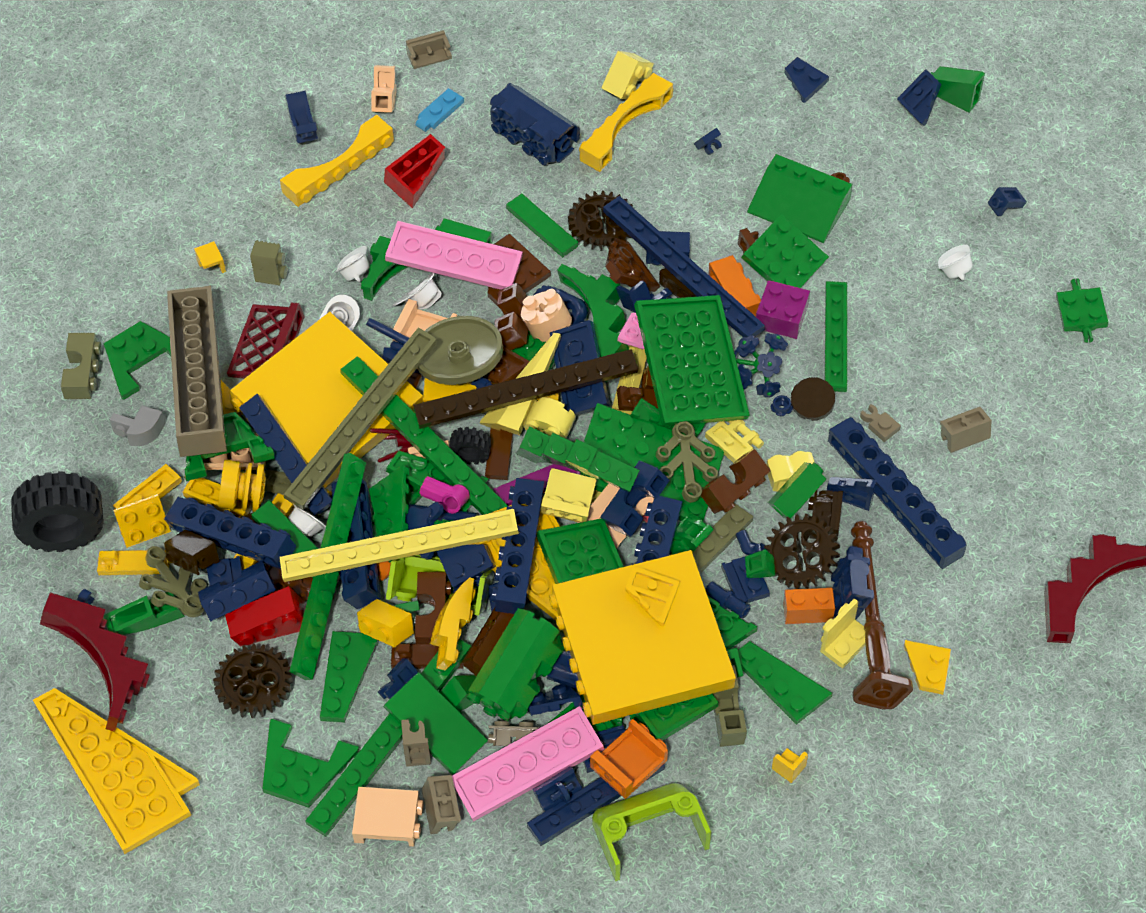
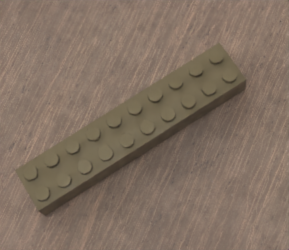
M211 286L167 291L175 426L180 457L227 451L215 310Z

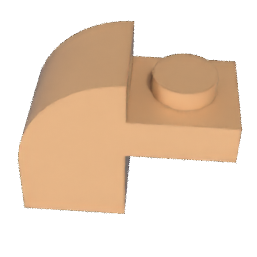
M375 65L374 88L371 91V111L392 112L396 98L395 66Z

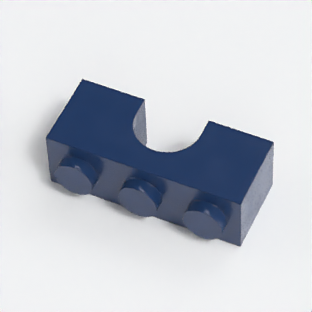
M640 460L634 467L640 471L630 492L619 489L600 517L613 530L630 538L644 519L635 510L637 503L645 497L657 499L670 481L658 468Z
M263 560L242 570V575L230 584L221 585L219 581L198 592L200 603L210 622L276 590Z

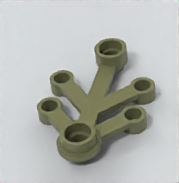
M683 421L673 427V437L664 446L658 448L656 458L662 462L667 461L671 451L680 444L681 452L667 466L661 467L660 471L667 472L669 476L666 477L671 480L673 472L683 464L685 486L682 490V496L687 502H696L701 496L702 488L694 480L693 465L703 473L705 481L711 482L717 477L718 471L705 462L713 460L715 451L712 447L706 446L696 438L693 426L689 422ZM690 445L701 452L700 458L690 450ZM660 452H665L666 456L661 455ZM707 472L712 473L714 476H709Z
M150 547L145 556L148 566L156 568L165 581L156 579L149 574H144L139 581L140 588L150 590L154 587L177 595L178 598L166 595L163 591H155L151 602L157 607L168 604L180 608L181 612L188 617L195 618L201 616L204 608L200 603L198 592L206 588V582L202 579L193 580L191 585L192 594L188 595L185 588L188 579L193 573L180 567L178 571L180 576L177 580L164 563L165 551L160 547Z

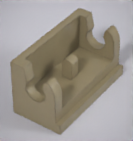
M444 30L406 40V51L413 69L452 59L449 50L451 47Z
M981 407L974 408L940 421L941 438L943 441H948L947 447L950 453L991 438L992 420Z
M401 720L406 767L430 765L428 738H425L423 722L419 721V730L417 732H411L409 720Z
M452 775L427 777L422 787V794L430 834H437L443 827H447L448 831H452L457 823L461 822Z

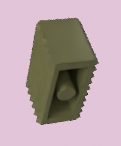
M256 240L250 254L255 282L280 286L282 279H286L288 271L287 266H284L285 253L281 252L279 243L259 242Z

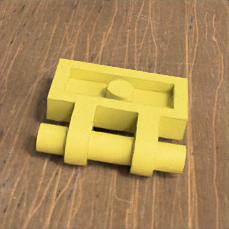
M743 420L727 421L730 423L729 425L724 421L718 422L705 432V438L713 445L720 447L724 451V455L733 463L743 454L753 450L752 444L758 449L764 445V441L759 438V434L745 426ZM736 432H740L744 437H740Z

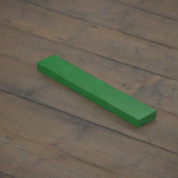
M826 281L824 380L833 387L834 392H847V282Z

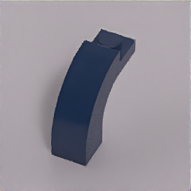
M306 90L284 95L297 143L318 139L317 126L311 115Z

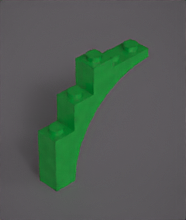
M444 218L440 226L437 225L435 228L437 231L492 244V234L490 231ZM379 236L377 242L371 246L370 255H372L373 262L370 265L368 276L364 277L361 283L364 299L372 301L380 288L390 278L408 268V266L385 261V255L391 241L390 238Z
M561 264L557 269L560 282L574 290L585 301L592 312L600 357L629 350L628 344L617 341L620 334L619 331L626 323L622 308L616 305L620 299L616 287L620 283H615L611 278L603 274L596 280L593 276L585 275L572 266L568 267Z
M530 426L516 453L534 463L546 462L567 467L627 492H630L640 471L578 439L572 442L555 433L549 436Z

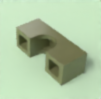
M68 333L66 353L69 363H80V365L72 369H63L61 390L64 399H91L92 391H96L97 386L94 375L99 371L97 355L101 354V342L97 341L95 333Z
M735 665L732 666L736 677L734 688L713 693V696L719 702L718 707L714 709L720 747L743 745L747 734L743 710L739 709V686Z

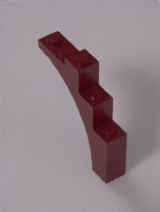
M1105 534L1092 535L1089 544V559L1084 557L1070 558L1066 569L1067 582L1061 580L1047 582L1044 591L1047 642L1071 644L1075 633L1076 613L1083 599L1095 586L1107 578L1126 570L1146 567V546L1117 545L1116 536Z
M50 592L42 612L40 625L58 631L74 641L97 665L105 681L109 696V715L105 729L115 732L117 724H123L127 713V710L123 709L125 703L130 704L132 696H138L140 688H146L150 676V674L146 673L148 663L126 657L129 648L124 646L127 636L105 630L107 620L103 618L106 609Z

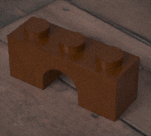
M518 283L508 286L498 293L497 306L501 309L504 316L495 319L494 326L500 332L503 346L509 350L520 348L527 343L528 328L521 317V310L524 305L523 300L528 296Z
M755 449L743 454L729 466L735 475V484L731 483L723 474L702 488L701 497L714 514L720 511L728 512L735 506V500H742L751 493L749 489L753 485L757 487L766 480L764 476L771 470Z
M446 572L417 573L418 603L430 604L434 607V610L428 615H416V644H430L436 620L446 603V595H451V583L447 581Z

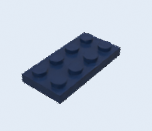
M591 320L549 333L550 337L553 333L561 334L554 354L556 368L600 357L594 324ZM605 381L561 392L564 409L568 412L571 409L575 416L595 410L597 403L610 406Z

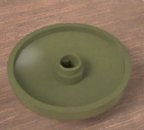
M457 316L439 321L425 330V332L437 338V344L417 369L425 378L439 384L456 385L479 379L489 373L501 359L503 343L500 332L491 322L474 316Z

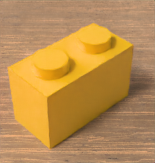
M379 599L374 600L357 612L360 632L392 647H396L414 634L411 613Z

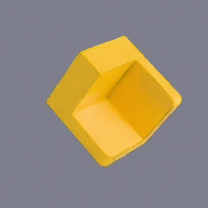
M214 241L194 248L200 267L206 269L218 265L221 273L226 272L224 260Z
M787 748L781 756L776 754L773 757L772 770L792 783L806 767L808 754L803 752L798 756Z

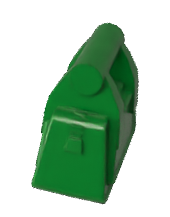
M688 514L677 525L670 550L671 554L674 555L690 550L694 552L714 529L710 525H706L695 514Z

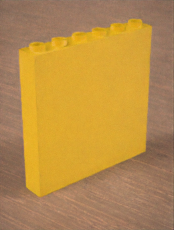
M329 311L230 390V403L235 410L241 411L239 408L254 395L259 394L303 458L309 463L363 396L341 374L340 369L358 356L379 377L388 364ZM407 381L396 393L413 412V405L423 403V395ZM380 413L349 453L362 458L389 435L371 433L369 431L371 428H396ZM342 462L324 483V488L339 477Z
M691 550L552 585V594L549 595L552 609L556 608L557 627L564 632L565 637L562 638L563 646L566 652L570 651L572 659H569L572 673H577L578 681H576L577 691L579 695L584 696V713L586 717L591 718L593 725L734 688L736 677ZM633 566L680 582L664 627L660 626L625 591Z

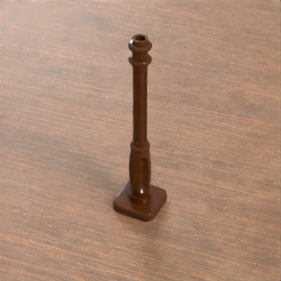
M859 521L851 529V535L855 538L852 546L862 548L863 557L870 558L867 589L874 590V599L865 609L866 623L864 624L866 655L870 674L853 690V701L857 704L882 710L894 709L913 691V685L909 678L893 675L890 671V657L884 631L885 626L880 619L871 547L874 545V540L870 537L872 528L866 522Z

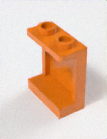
M632 719L629 722L628 729L603 752L600 753L596 750L590 756V768L626 799L667 762V746L662 740L655 739L644 724H638Z

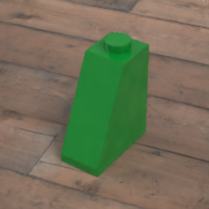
M939 66L935 72H931L942 84L937 95L938 98L968 113L980 101L985 77L984 72Z

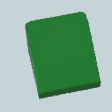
M766 549L745 556L747 578L775 576L774 557Z

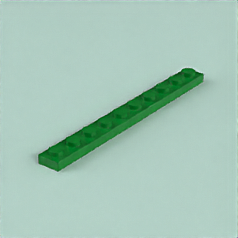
M358 356L340 369L341 374L362 395L366 393L378 378ZM397 395L392 398L381 414L453 486L459 484L466 487L470 497L468 502L481 515L489 514L508 506L429 427L419 429L415 413Z
M352 453L344 454L321 548L347 543L366 462ZM340 571L313 576L289 671L304 680H313Z
M459 639L456 645L458 658L445 671L436 668L437 652L421 672V675L440 692L460 666L471 645ZM390 713L305 820L308 826L323 836L327 837L357 799L358 787L367 786L402 741V725Z

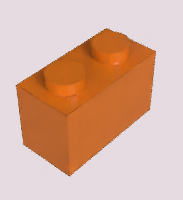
M833 589L785 590L783 600L785 624L827 622L830 618L833 619L835 611Z

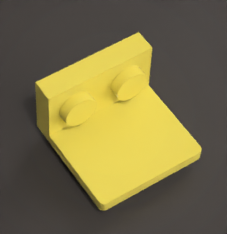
M552 468L540 513L576 522L587 521L596 479Z
M853 599L849 604L845 603L840 608L838 616L834 620L830 618L823 626L824 633L821 638L820 652L842 669L865 646L864 626L855 620L858 607L856 599Z

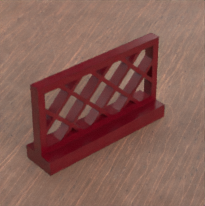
M291 302L289 307L253 304L227 370V376L245 379L255 369L297 338L305 318L300 304ZM257 312L267 313L266 316L259 320L255 319ZM279 314H286L285 318L278 322L274 319ZM272 320L274 324L263 330L261 325ZM258 327L261 332L250 338L249 332ZM278 329L280 331L279 335L270 339L268 334ZM265 337L267 339V342H265L264 344L260 345L259 347H257L254 344L256 341ZM252 345L254 350L243 355V349ZM272 346V353L264 357L261 352ZM258 354L261 359L250 365L248 360ZM244 362L247 364L248 367L243 370H235L240 364Z

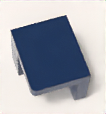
M640 281L630 290L620 285L616 287L622 306L636 313L634 307L636 301L652 300L644 281Z

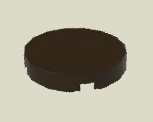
M809 377L801 380L794 386L791 392V405L794 412L800 418L818 421L826 418L833 411L835 392L826 380L818 377Z

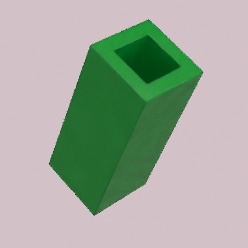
M804 462L767 503L783 518L789 517L791 519L825 482L826 478L822 475L823 469L814 462L812 464Z

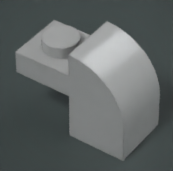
M143 405L134 419L113 413L110 418L113 432L121 437L127 436L130 446H144L153 442L166 424L162 411Z

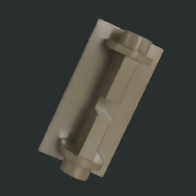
M494 721V726L488 725L489 729H494L493 734L488 736V743L493 744V746H508L511 744V737H516L515 741L539 728L533 727L532 722H519L518 727L509 726V722Z

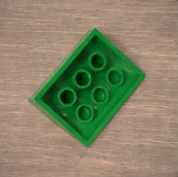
M775 154L762 177L747 213L772 223L782 214L804 235L824 244L851 199L853 184Z

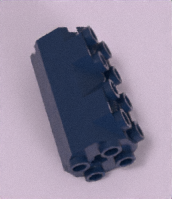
M508 83L498 95H494L490 100V115L493 123L491 128L493 131L507 138L511 144L522 141L523 151L527 155H532L538 159L542 165L555 161L558 163L562 162L573 152V142L577 143L580 139V127L517 85Z

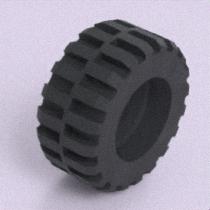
M58 471V473L47 472L42 476L36 475L31 480L27 479L22 482L11 497L12 529L14 534L24 545H30L32 549H43L44 552H63V550L67 549L70 551L75 550L78 546L83 547L89 541L92 542L103 528L101 491L85 476L79 477L76 473L66 474L63 471Z

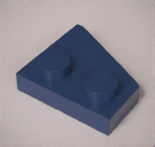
M796 57L785 67L784 73L788 80L792 82L794 90H797L803 103H806L829 82L828 75L799 57Z
M925 69L897 100L925 126L942 84Z
M830 477L827 490L843 491L842 502L869 511L873 502L876 480Z
M484 544L462 545L437 551L453 588L461 586L469 578L474 579L496 567L487 545Z
M560 684L554 686L552 691L546 693L539 692L533 698L527 712L531 716L561 710V705L573 702L575 707L581 706L582 701L580 696L570 686Z

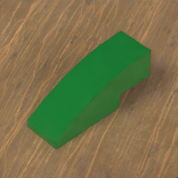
M165 592L168 596L178 598L175 594ZM147 595L104 615V619L107 620L108 631L121 635L142 632L185 617L180 608L164 604L161 607L153 605Z

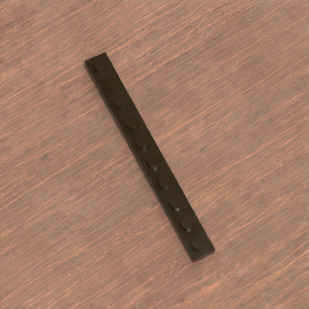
M630 349L415 404L413 409L419 429L635 374L638 373V366L633 351Z

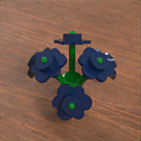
M767 333L764 341L769 344L770 349L767 355H759L755 351V347L759 344L758 338H755L753 335L741 338L734 354L736 362L740 364L738 370L743 389L752 385V374L762 372L765 383L756 386L757 395L772 397L779 393L780 383L769 381V377L773 373L777 374L780 372L779 366L782 364L781 357L775 356L773 352L779 349L785 351L788 343L778 334ZM750 353L756 358L755 361L738 359V356L746 357ZM744 365L754 366V369L750 370L745 368Z

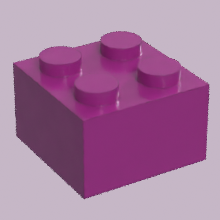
M768 280L756 313V318L765 325L764 331L797 339L808 308L810 290Z

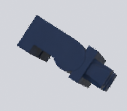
M850 546L846 550V557L838 560V566L831 575V581L835 582L832 588L835 604L834 617L838 616L840 608L845 603L849 604L853 599H856L858 601L856 620L874 599V590L867 589L870 558L863 557L862 548Z

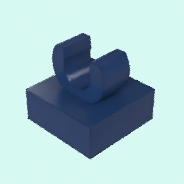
M715 128L697 140L694 145L698 150L704 147L706 154L710 155L714 152L711 145H714L717 150L722 147L721 142L715 139L721 133L718 128Z

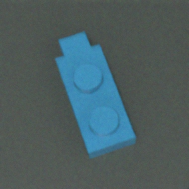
M448 88L418 115L415 126L424 132L430 128L435 129L464 103V97Z

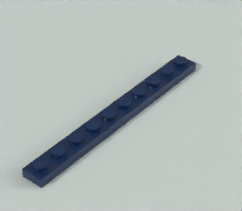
M618 196L603 207V212L697 297L720 295L727 324L742 337H748L749 335L756 337L764 331L765 325L623 198Z

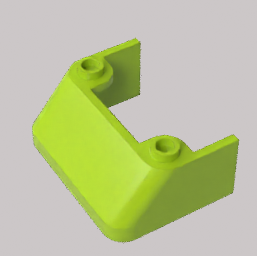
M414 555L391 561L386 599L391 600L397 596L398 600L409 602L411 598H416L417 573L445 572L440 558L433 556L430 560H426L420 555ZM492 569L481 574L479 587H473L475 588V596L471 602L470 609L473 610L475 615H480L486 609L489 598V585H492L494 579V571ZM452 585L451 595H446V601L453 595L454 588Z
M671 783L601 807L594 812L592 817L593 828L615 882L620 880V861L612 843L623 839L626 835L627 827L673 811L682 817L690 816L704 850L710 849L711 830L697 798L684 786L678 783Z

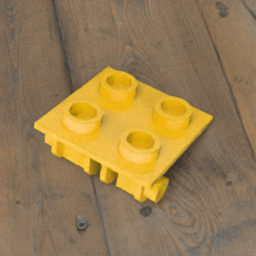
M158 494L113 510L126 548L171 532L169 525L164 520L165 513Z

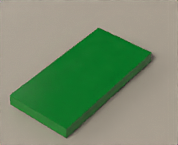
M419 672L383 706L401 725V720L408 719L411 732H417L419 730V721L423 722L430 754L452 776L488 742Z

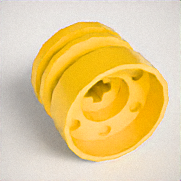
M224 460L218 508L234 510L237 500H242L243 511H247L248 501L253 502L252 512L259 509L264 498L266 482L264 464H258L257 474H252V463L248 464L244 473L241 472L240 461Z

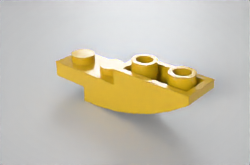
M473 578L467 579L453 593L443 606L436 620L430 644L439 646L437 669L445 671L458 658L456 645L461 635V628L471 621L473 610L470 609L471 602L475 596Z

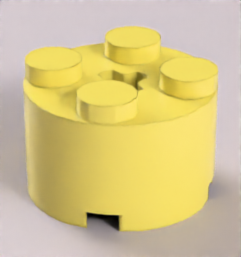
M541 397L539 401L537 399L534 400L525 419L524 428L527 431L530 426L549 436L555 433L567 439L576 416L571 409L569 412L563 409V403L551 398Z

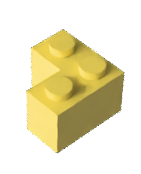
M617 51L601 89L621 99H628L631 92L636 91L637 81L642 82L651 76L654 63L634 53Z

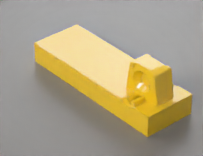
M147 550L99 551L98 575L160 574L156 568L147 565L145 560ZM165 557L164 563L169 568L170 562Z

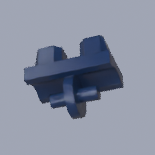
M568 767L543 784L535 787L533 792L542 810L545 812L561 801L564 803L570 801V796L581 790L582 787L575 776L573 768Z

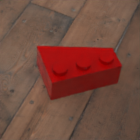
M432 134L428 135L385 168L384 183L413 208L443 163L445 146Z
M290 586L225 614L230 638L239 646H247L300 632L307 603Z

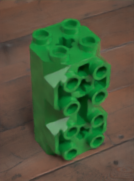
M517 609L468 690L469 693L466 698L476 705H482L484 707L483 712L493 718L497 715L501 719L509 721V719L514 717H523L527 713L533 698L540 691L536 678L540 675L543 677L549 675L557 658L564 651L561 635H559L560 631L542 617L539 620L533 618L534 613L529 610Z

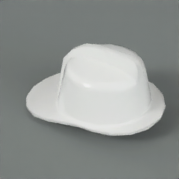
M959 245L946 251L938 260L939 269H942L950 279L959 277L962 281L965 280V274L973 268L970 247L968 245Z
M361 246L346 255L338 264L335 272H339L347 281L356 279L358 282H361L365 277L364 273L370 268L366 256L367 247Z
M435 273L430 274L417 287L396 300L393 306L403 301L407 302L408 299L417 301V309H426L432 306L442 295L432 279Z
M337 295L327 303L319 319L330 311L347 328L353 331L360 315L359 306L352 297Z
M294 505V509L288 519L307 538H311L322 529L325 530L326 526L322 522Z

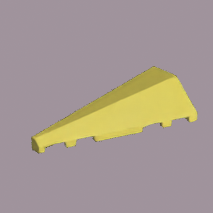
M553 333L516 379L548 371L561 334ZM534 400L488 411L481 419L480 424L498 431L502 429L520 436L525 419Z

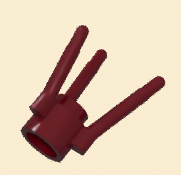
M371 428L369 430L371 433L389 434L383 440L395 439L396 447H401L399 451L408 453V448L414 447L397 429ZM398 450L377 460L378 463L393 458Z

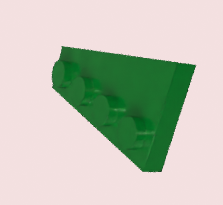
M749 641L738 649L742 670L796 725L832 697V692Z

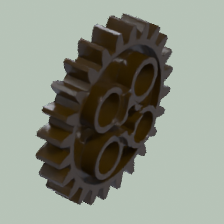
M602 190L601 195H598L596 191H593V196L586 193L585 200L579 197L578 203H573V209H569L568 227L571 231V236H576L578 242L583 240L584 247L588 244H591V249L599 246L600 251L603 250L604 246H607L609 249L610 244L615 238L627 241V238H632L603 212L605 205L618 196L621 197V195L613 197L612 191L609 195H605V192ZM598 207H600V209H601L602 219H601V217L599 216V209H598ZM603 223L605 224V230L607 234H605L603 231Z
M798 514L795 515V521L786 517L787 524L784 525L778 522L780 529H771L775 536L766 538L771 545L764 546L774 557L775 576L773 577L778 576L777 581L779 583L785 581V585L788 588L794 583L796 589H799L801 584L806 589H809V583L811 582L817 587V580L819 578L824 582L826 581L825 573L833 574L829 569L830 566H838L833 560L840 557V554L834 551L840 548V545L835 542L838 537L836 534H832L834 531L832 527H826L827 523L825 520L819 522L817 516H814L811 521L808 514L804 515L803 520H801ZM799 532H802V533H801V543H800V540H799V538H798V533H799ZM817 534V538L814 542H807L809 536ZM790 538H794L793 544L785 547V542ZM813 557H820L816 565H810ZM803 560H804V563H805V565H806V570H805V571H802V570H803ZM797 561L794 568L787 569L789 562Z
M253 643L251 649L248 650L243 645L242 652L233 649V657L226 654L227 662L219 661L220 669L215 670L216 678L213 679L214 686H216L214 691L218 695L219 703L223 702L225 710L231 707L233 715L240 711V715L243 718L248 712L251 718H254L255 712H259L260 716L264 717V710L267 709L270 713H273V705L281 707L280 699H288L286 692H291L290 684L293 683L292 673L289 672L288 660L283 659L281 652L275 654L273 647L266 651L265 644H262L260 649H256V645ZM262 664L261 667L254 668L255 665ZM234 676H241L239 679H232ZM268 682H274V684L270 686H265V684ZM246 694H253L251 697L248 698L243 697Z

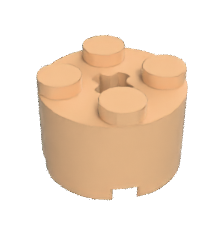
M549 289L534 296H528L523 300L524 305L521 310V317L534 339L538 338L542 342H547L550 338V332L571 325L572 317L562 298L554 289Z

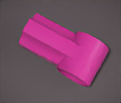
M428 476L425 478L419 493L425 498L441 503L444 510L451 514L457 513L470 498L466 487L459 484L452 487Z

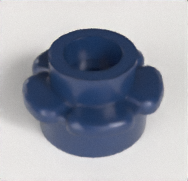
M784 395L775 397L770 406L771 411L775 412L777 416L790 414L793 409L791 400Z

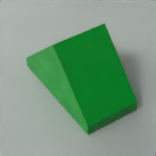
M453 676L440 694L461 712L474 704L466 697L476 676Z

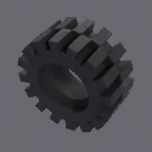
M460 427L451 433L449 448L467 464L474 462L475 465H478L479 462L484 463L485 460H488L491 437L487 433L483 434L484 431L481 429L476 431L477 428L473 427L471 430L469 427H465L463 430Z

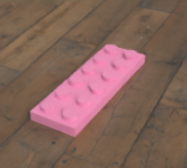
M397 221L385 255V261L500 290L514 284L522 259L521 251Z
M579 706L452 776L454 788L474 822L543 784L566 768L574 767L585 761L596 750L599 752L603 751L604 746Z

